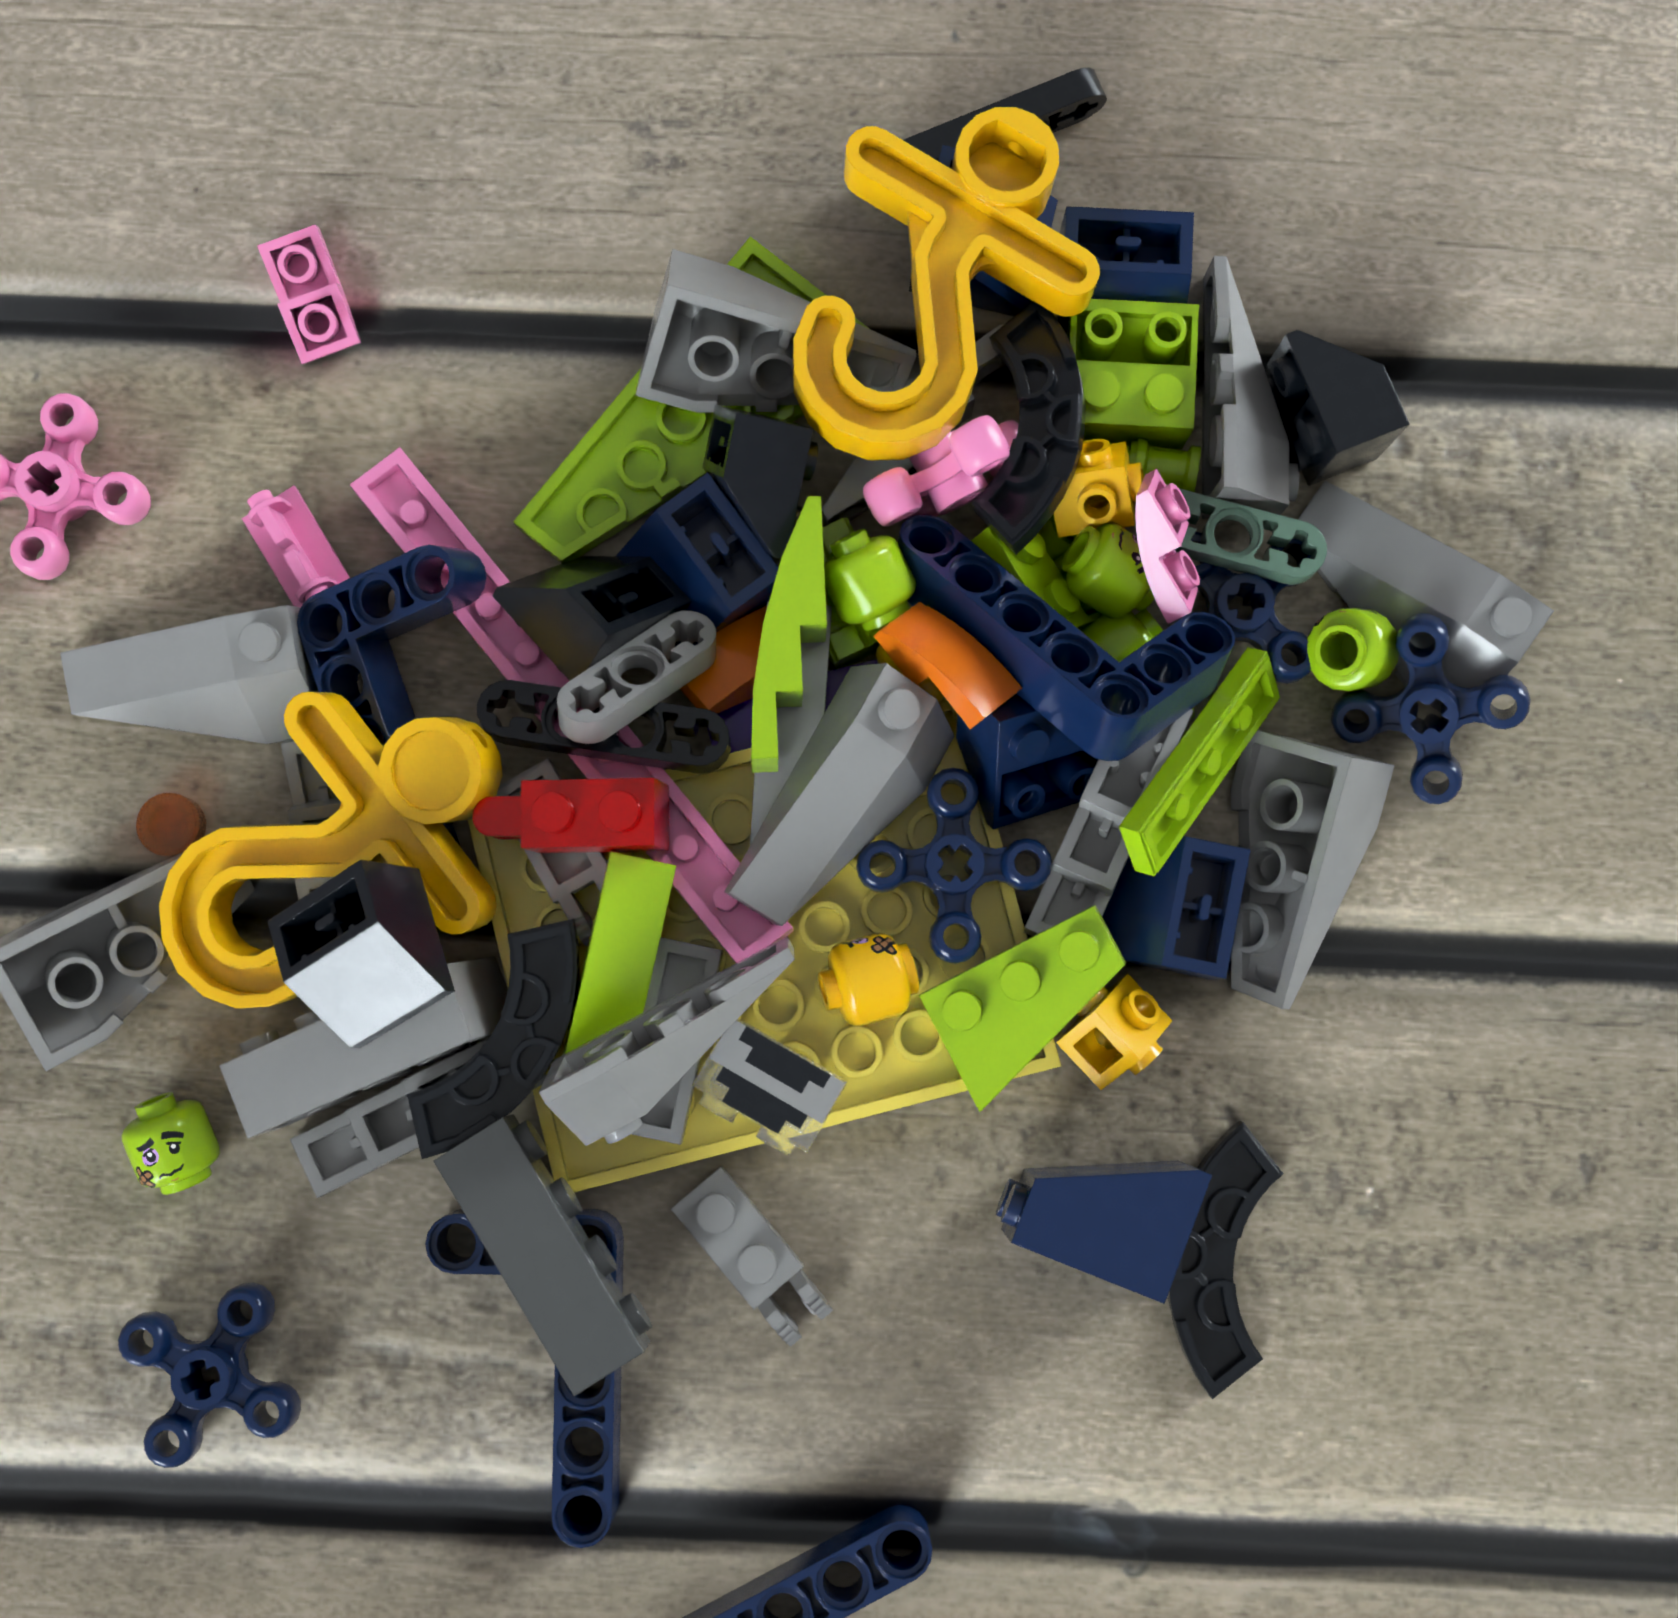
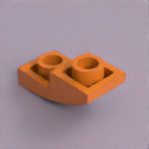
M918 602L874 635V638L905 677L917 685L930 678L969 729H972L1022 689L1010 672L972 635L946 616L921 602Z
M767 605L716 632V658L714 663L705 672L680 688L696 708L707 709L717 714L753 698L758 652Z

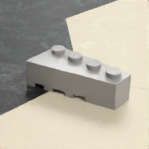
M495 956L447 964L455 992L362 1048H350L313 1011L294 1019L297 1030L280 1038L277 1030H273L239 1044L243 1055L219 1066L247 1138L286 1127L357 1097L356 1091L358 1090L367 1091L411 1074V1067L415 1065L422 1067L443 1058H449L471 1047L472 1041L490 1037L500 1020L508 992V987Z

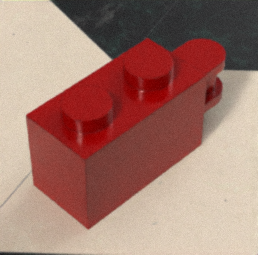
M654 777L521 780V796H490L480 800L473 811V823L476 829L486 836L501 840L521 839V848L537 853L669 851V785Z

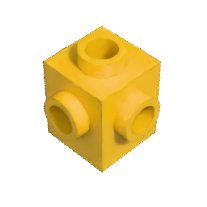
M1092 439L1083 442L1073 479L1064 498L1053 513L1058 538L1078 535L1087 526H1092L1096 529L1102 524L1109 522L1118 523L1124 528L1135 526L1136 495L1144 479L1141 462L1130 464L1126 441L1110 444L1105 439Z
M1127 973L1108 990L1103 987L1077 1013L1079 1017L1056 1043L1090 1080L1102 1090L1128 1069L1134 1075L1145 1069L1162 1052L1163 1048L1156 1041L1172 1020L1159 1007L1153 996L1144 991Z

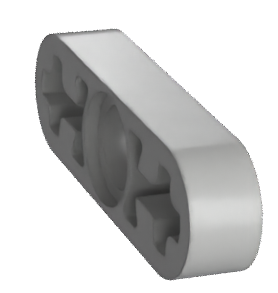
M694 611L672 613L567 682L557 695L558 721L562 733L570 740L582 744H594L604 741L712 666L716 658V628L713 622L707 616ZM680 641L681 643L675 647V643ZM633 668L648 669L656 675L652 681L641 685L627 683L620 676L625 671ZM582 707L583 710L577 713L576 709ZM598 707H600V711H599V712H597V713H593V712H592L593 710H595V709H597Z

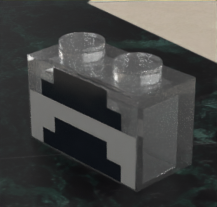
M738 1018L717 1040L691 1086L704 1093L699 1101L700 1105L732 1123L738 1113L761 1126L756 1134L758 1139L790 1156L795 1146L808 1153L845 1088L847 1080Z

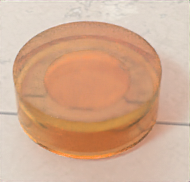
M162 793L150 798L142 806L137 816L136 830L141 843L149 851L158 855L173 857L184 852L191 843L205 836L206 819L201 807L192 799L176 793Z

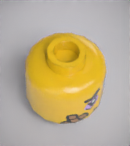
M876 933L834 945L828 956V970L818 972L820 991L827 1010L839 1008L843 1018L853 1026H862L902 1015L910 1005L911 995L918 994L919 992L917 970L910 949L905 943L897 945L895 940L885 933Z

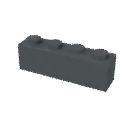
M512 1114L497 1120L433 1160L571 1393L573 1396H576L644 1353L651 1342L645 1332L652 1328V1324L638 1298L633 1293L624 1297L610 1275L617 1270V1265L605 1243L598 1235L589 1239L575 1217L582 1212V1207L570 1185L563 1177L554 1181L542 1162L541 1158L547 1155L548 1152L537 1130L528 1120L519 1124L515 1115Z

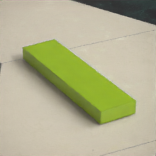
M1247 647L1119 825L1135 871L1155 876L1160 871L1280 699L1267 651Z

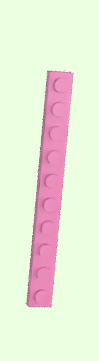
M400 447L350 484L356 495L403 553L420 546L436 545L469 550L480 558L486 572V583L482 594L472 604L452 613L506 680L561 688L569 682L567 677L558 670L556 665L494 599L493 594L496 588L510 583V581ZM447 564L444 565L441 572L443 588L446 587L449 580ZM543 701L539 702L540 715L534 714L540 722L541 713L546 703ZM580 707L576 709V712L578 713L579 711L583 710V708ZM557 715V718L555 720V731L560 736L567 738L560 730ZM628 725L619 730V741L625 746L631 748L644 746ZM567 754L586 779L654 777L669 785V851L645 852L653 861L676 865L672 883L673 887L735 963L787 937L794 931L788 921L783 926H777L725 893L740 862L663 768Z

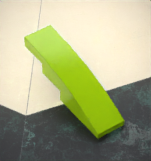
M808 496L781 557L763 621L753 686L752 773L778 772L776 708L802 707L801 643L826 641L827 615L821 496Z
M612 851L609 852L597 912L593 919L581 979L578 982L577 997L567 1032L563 1055L643 1013L676 865Z

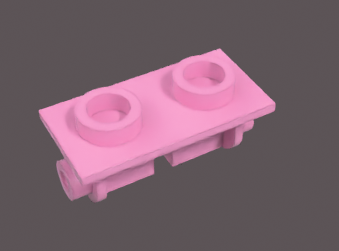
M293 485L276 497H273L270 490H262L248 499L247 503L251 510L248 515L241 519L293 606L301 608L303 603L311 596L350 579L349 574L296 486Z

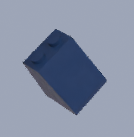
M1178 1160L1026 1168L1023 1170L1019 1182L1010 1178L1007 1181L998 1203L996 1215L1001 1217V1222H1003L1001 1230L1012 1244L1165 1304L1212 1175Z

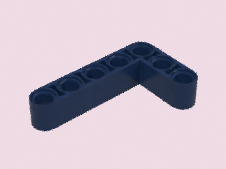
M927 514L910 517L901 526L897 543L916 580V589L907 601L912 606L918 602L923 603L946 616L972 635L993 654L1020 684L1022 689L1016 694L1082 750L1096 759L1119 761L1129 756L1207 698L1216 688L1235 645L1234 632L1226 621L1213 614L1193 612L1182 617L1118 662L950 523L940 517Z
M436 545L420 546L307 599L299 610L297 626L318 691L342 695L350 702L377 739L381 732L384 744L397 728L416 719L389 640L476 601L482 594L486 583L485 566L480 558L472 551ZM447 564L449 580L446 587L443 588L441 572L444 565ZM393 589L395 594V604L394 608L391 611L389 608L388 598L389 593ZM339 614H341L342 617V628L340 633L337 629V620ZM360 673L363 678V689L361 694L358 690L357 685L358 675ZM442 823L460 846L453 823Z
M462 1209L445 1215L436 1221L428 1231L425 1243L427 1256L432 1264L442 1272L451 1274L501 1275ZM582 1209V1212L575 1216L580 1225L589 1224L597 1226L606 1236L607 1248L617 1265V1270L610 1275L623 1294L624 1236L622 1227L616 1217L607 1211ZM452 1224H463L473 1232L476 1245L471 1256H458L449 1248L447 1234ZM555 1366L552 1522L558 1537L569 1546L585 1548L595 1545L604 1538L617 1514L620 1481L622 1367L607 1375L604 1385L599 1389H585L576 1396H573ZM580 1427L594 1429L603 1440V1452L594 1456H586L579 1453L572 1444V1431ZM580 1495L592 1497L601 1507L602 1518L592 1523L581 1522L573 1515L570 1508V1500Z
M896 1505L889 1507L682 1618H778L769 1611L766 1603L773 1595L779 1593L791 1594L801 1603L802 1608L800 1612L790 1618H845L916 1580L926 1572L932 1557V1544L927 1521L920 1512L910 1506ZM900 1529L914 1533L920 1540L916 1550L910 1555L903 1557L894 1556L883 1546L886 1537L893 1531ZM839 1561L850 1562L858 1568L861 1576L852 1586L845 1588L836 1587L825 1577L827 1568Z

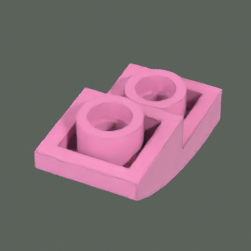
M316 224L257 245L280 301L277 305L301 364H306L361 344L336 269L320 228Z
M1156 468L1145 474L1136 495V533L1141 562L1148 584L1160 611L1169 624L1191 613L1198 592L1197 586L1200 585V578L1189 555L1183 550L1179 552L1175 550L1181 547L1189 525L1187 521L1191 516L1189 506L1180 489L1174 483L1166 485Z

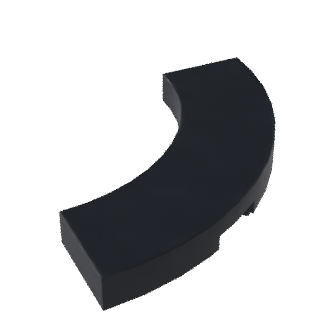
M1034 301L1029 303L989 337L993 349L1002 358L1014 379L1020 407L1017 437L1013 439L1010 447V456L1004 461L996 476L984 491L971 502L975 513L1015 555L1039 533L1064 498L1077 468L1085 433V396L1074 350L1055 315Z
M575 918L507 934L511 968L509 987L500 1020L483 1047L455 1073L433 1085L407 1094L422 1159L448 1152L497 1120L510 1114L534 1090L550 1068L565 1038L577 997L580 969L579 942Z
M1238 1121L1215 1143L1197 1167L1211 1174L1212 1178L1168 1294L1173 1325L1182 1351L1194 1375L1211 1399H1214L1263 1360L1254 1346L1240 1314L1236 1296V1285L1233 1281L1234 1257L1237 1241L1241 1238L1244 1226L1252 1210L1267 1189L1283 1175V1172L1242 1121Z

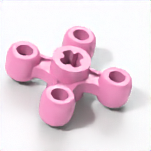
M59 393L51 396L42 406L40 422L45 431V445L42 451L28 455L21 463H13L0 453V501L8 497H19L25 502L28 509L27 525L24 530H21L14 537L10 546V555L14 565L21 572L38 580L54 579L66 570L70 561V552L64 541V530L68 521L81 518L88 510H95L108 520L119 525H134L141 522L147 516L151 507V496L147 487L135 476L125 472H110L102 477H92L85 473L81 464V453L84 446L89 444L97 434L98 418L94 409L87 402L70 393ZM74 416L72 421L66 425L67 420ZM54 482L59 486L56 492L51 488ZM124 493H127L125 500L118 505L119 498ZM44 548L42 556L36 560L38 552Z
M989 415L975 418L956 430L949 432L937 446L909 457L917 473L910 475L904 468L895 467L877 475L863 487V496L873 517L880 525L887 527L915 515L928 514L936 517L944 515L972 502L988 486L983 473L988 471L995 477L1004 461L1010 456V447L1013 439L1017 437L1019 424L1015 420H1008L997 424Z

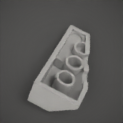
M672 249L656 303L635 396L696 413L714 412L715 405L756 406V412H777V405H799L793 388V338L806 306L810 302L735 267ZM855 323L853 347L847 359L852 375L865 387L879 392H893L904 388L916 359V350Z
M1214 256L1203 278L1202 494L1281 515L1289 506V501H1295L1299 488L1298 464L1289 463V440L1227 256ZM1202 513V519H1209L1210 515Z
M1327 481L1323 482L1298 518V520L1314 525L1323 534L1327 544V555L1323 565L1317 572L1332 592L1339 593L1349 608L1372 609L1385 616L1397 632L1406 619L1419 613L1432 614L1441 619L1449 633V647L1442 659V669L1445 677L1458 687L1473 688L1482 685L1491 677L1508 675L1521 660L1554 612V610L1500 573ZM1427 632L1416 633L1410 639L1413 645L1418 648H1428L1435 642L1433 636ZM1399 655L1398 663L1395 666L1397 671L1394 673L1405 686L1409 680L1410 673L1406 662ZM1435 699L1429 705L1441 713L1442 701Z
M283 605L232 614L61 652L71 714L263 744L279 743L286 739H292L284 723V713L287 704L293 697L302 692H319L298 633L297 618L300 607Z
M887 663L850 667L728 884L725 893L773 924L783 926L925 791L954 738L953 731L938 700Z
M1257 730L1239 756L1231 786V810L1239 811V847L1251 849L1231 952V989L1280 1009L1291 1008L1378 827L1395 765L1344 750Z
M184 852L39 917L0 937V992L45 1071L108 1039L124 1023L123 1020L150 993L153 994L168 979L167 975L175 968L162 942L159 903L168 872ZM250 879L245 881L235 893L231 907L232 913L255 891Z
M787 936L555 1059L539 1091L544 1103L585 1146L603 1137L608 1144H612L634 1133L643 1125L640 1117L646 1115L795 960L794 947L789 937Z

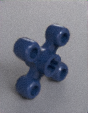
M1195 532L1191 541L1201 544V533ZM1292 539L1286 547L1273 545L1268 547L1292 555L1297 561V566L1304 558H1310L1311 556L1301 551L1302 541L1298 539ZM1200 562V565L1195 566L1200 578V585L1197 587L1205 598L1206 613L1216 615L1226 621L1234 632L1235 641L1247 642L1256 649L1267 651L1277 682L1285 684L1298 682L1311 672L1307 654L1308 636L1302 632L1289 630L1281 625L1274 610L1275 598L1279 591L1296 585L1275 582L1249 573L1237 574L1226 568ZM1235 596L1243 598L1242 606L1252 607V612L1244 620L1237 618L1238 609L1229 610L1228 604ZM1282 649H1289L1294 652L1297 658L1296 666L1288 665L1283 660L1281 655Z
M1419 613L1410 616L1401 624L1396 637L1398 653L1406 662L1410 673L1405 687L1397 694L1387 697L1375 696L1366 690L1346 692L1337 699L1333 706L1331 723L1337 735L1350 743L1369 741L1378 733L1388 730L1400 731L1406 734L1415 743L1418 752L1417 759L1411 768L1410 783L1412 790L1419 799L1426 803L1439 805L1449 802L1456 797L1462 787L1463 772L1460 763L1452 755L1450 749V739L1454 732L1461 726L1472 722L1486 723L1495 729L1506 730L1516 727L1528 715L1531 699L1527 687L1521 680L1511 675L1491 677L1482 685L1473 688H1462L1452 684L1445 677L1442 669V659L1449 647L1447 627L1440 618L1432 614ZM1427 632L1433 636L1435 642L1428 648H1418L1413 645L1410 639L1416 633ZM1502 694L1509 695L1516 700L1513 706L1505 710L1495 708L1491 702L1496 696ZM1435 699L1442 701L1441 718L1432 713L1424 719L1417 717V701L1426 705L1433 703ZM1353 709H1360L1368 715L1369 719L1360 724L1353 723L1347 718L1346 713ZM1431 771H1441L1448 778L1443 783L1435 784L1429 782L1425 775Z
M952 767L938 772L928 784L926 795L928 805L934 812L937 821L936 835L932 841L923 848L914 850L901 848L895 843L886 840L871 842L858 855L856 869L863 885L872 891L881 893L893 891L898 886L910 882L920 883L931 889L937 898L939 909L937 918L930 928V946L937 957L945 962L956 964L965 962L973 957L980 947L981 931L971 911L972 896L977 888L984 883L998 881L1006 883L1017 890L1028 891L1036 889L1045 883L1051 874L1052 859L1045 845L1034 839L1024 838L1015 840L1008 846L997 849L985 847L977 842L971 833L969 825L971 812L978 802L979 791L977 782L965 770ZM955 784L963 790L964 800L959 804H948L941 796V789L945 785ZM944 850H947L951 856L957 850L965 853L969 860L966 862L964 869L969 878L963 882L956 875L950 882L942 878L939 871L944 863L938 854ZM1018 854H1029L1036 861V871L1033 875L1025 876L1016 870L1014 862ZM880 855L889 857L894 863V872L884 878L875 876L869 866L873 858ZM956 925L965 931L967 940L963 948L951 949L945 944L943 934L948 926Z
M254 1282L243 1283L228 1290L220 1299L217 1308L218 1323L216 1329L209 1339L205 1341L195 1342L185 1339L178 1332L174 1321L166 1314L157 1311L139 1314L130 1319L121 1329L118 1347L122 1357L128 1363L138 1367L155 1366L165 1370L171 1376V1389L175 1396L173 1406L166 1414L154 1420L148 1427L144 1437V1451L148 1459L155 1465L172 1468L178 1467L192 1459L200 1450L203 1441L202 1426L205 1417L215 1408L226 1407L237 1411L244 1418L247 1428L254 1435L262 1438H276L290 1430L297 1422L301 1412V1399L297 1391L289 1384L280 1381L264 1382L256 1379L249 1373L248 1359L244 1353L250 1339L255 1334L263 1331L271 1323L275 1314V1300L271 1292L263 1285ZM242 1300L247 1301L253 1309L251 1320L244 1317L241 1312L240 1305ZM144 1330L148 1331L153 1337L154 1344L152 1348L146 1345L143 1339ZM205 1366L206 1369L215 1366L220 1380L215 1382L213 1379L205 1382L201 1369ZM267 1401H271L277 1406L279 1410L278 1419L268 1414L266 1410ZM169 1431L177 1435L179 1447L174 1446L170 1442L168 1437Z

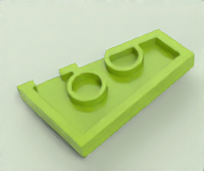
M1093 905L919 995L979 1112L1125 966L1126 962L1096 905Z

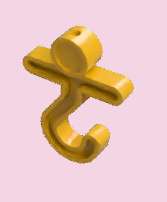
M994 107L977 114L962 129L956 144L952 169L887 130L876 126H866L858 129L849 137L844 164V181L848 189L859 198L908 226L912 262L911 285L920 375L909 386L893 392H879L865 387L852 375L847 364V359L853 347L855 314L851 306L844 299L833 295L821 296L812 300L806 306L793 338L794 395L807 423L834 448L866 460H904L937 446L961 421L978 371L970 281L978 272L983 271L1050 312L1062 317L1075 316L1082 313L1088 307L1100 276V267L1096 257L1084 247L1037 220L1044 212L1059 167V148L1050 127L1035 114L1017 107Z
M302 692L293 697L285 709V727L291 738L341 802L338 811L321 823L243 825L219 828L188 846L169 870L159 903L162 942L177 973L203 997L236 1009L269 1007L298 997L283 982L274 946L263 951L250 946L239 936L232 920L231 907L235 893L249 879L335 877L359 860L418 868L435 925L441 931L451 935L463 934L487 925L494 917L497 908L496 896L491 886L442 824L467 820L473 817L474 808L480 800L497 795L503 776L501 754L492 737L478 724L458 717L418 718L397 728L383 747L350 702L342 695L333 692Z

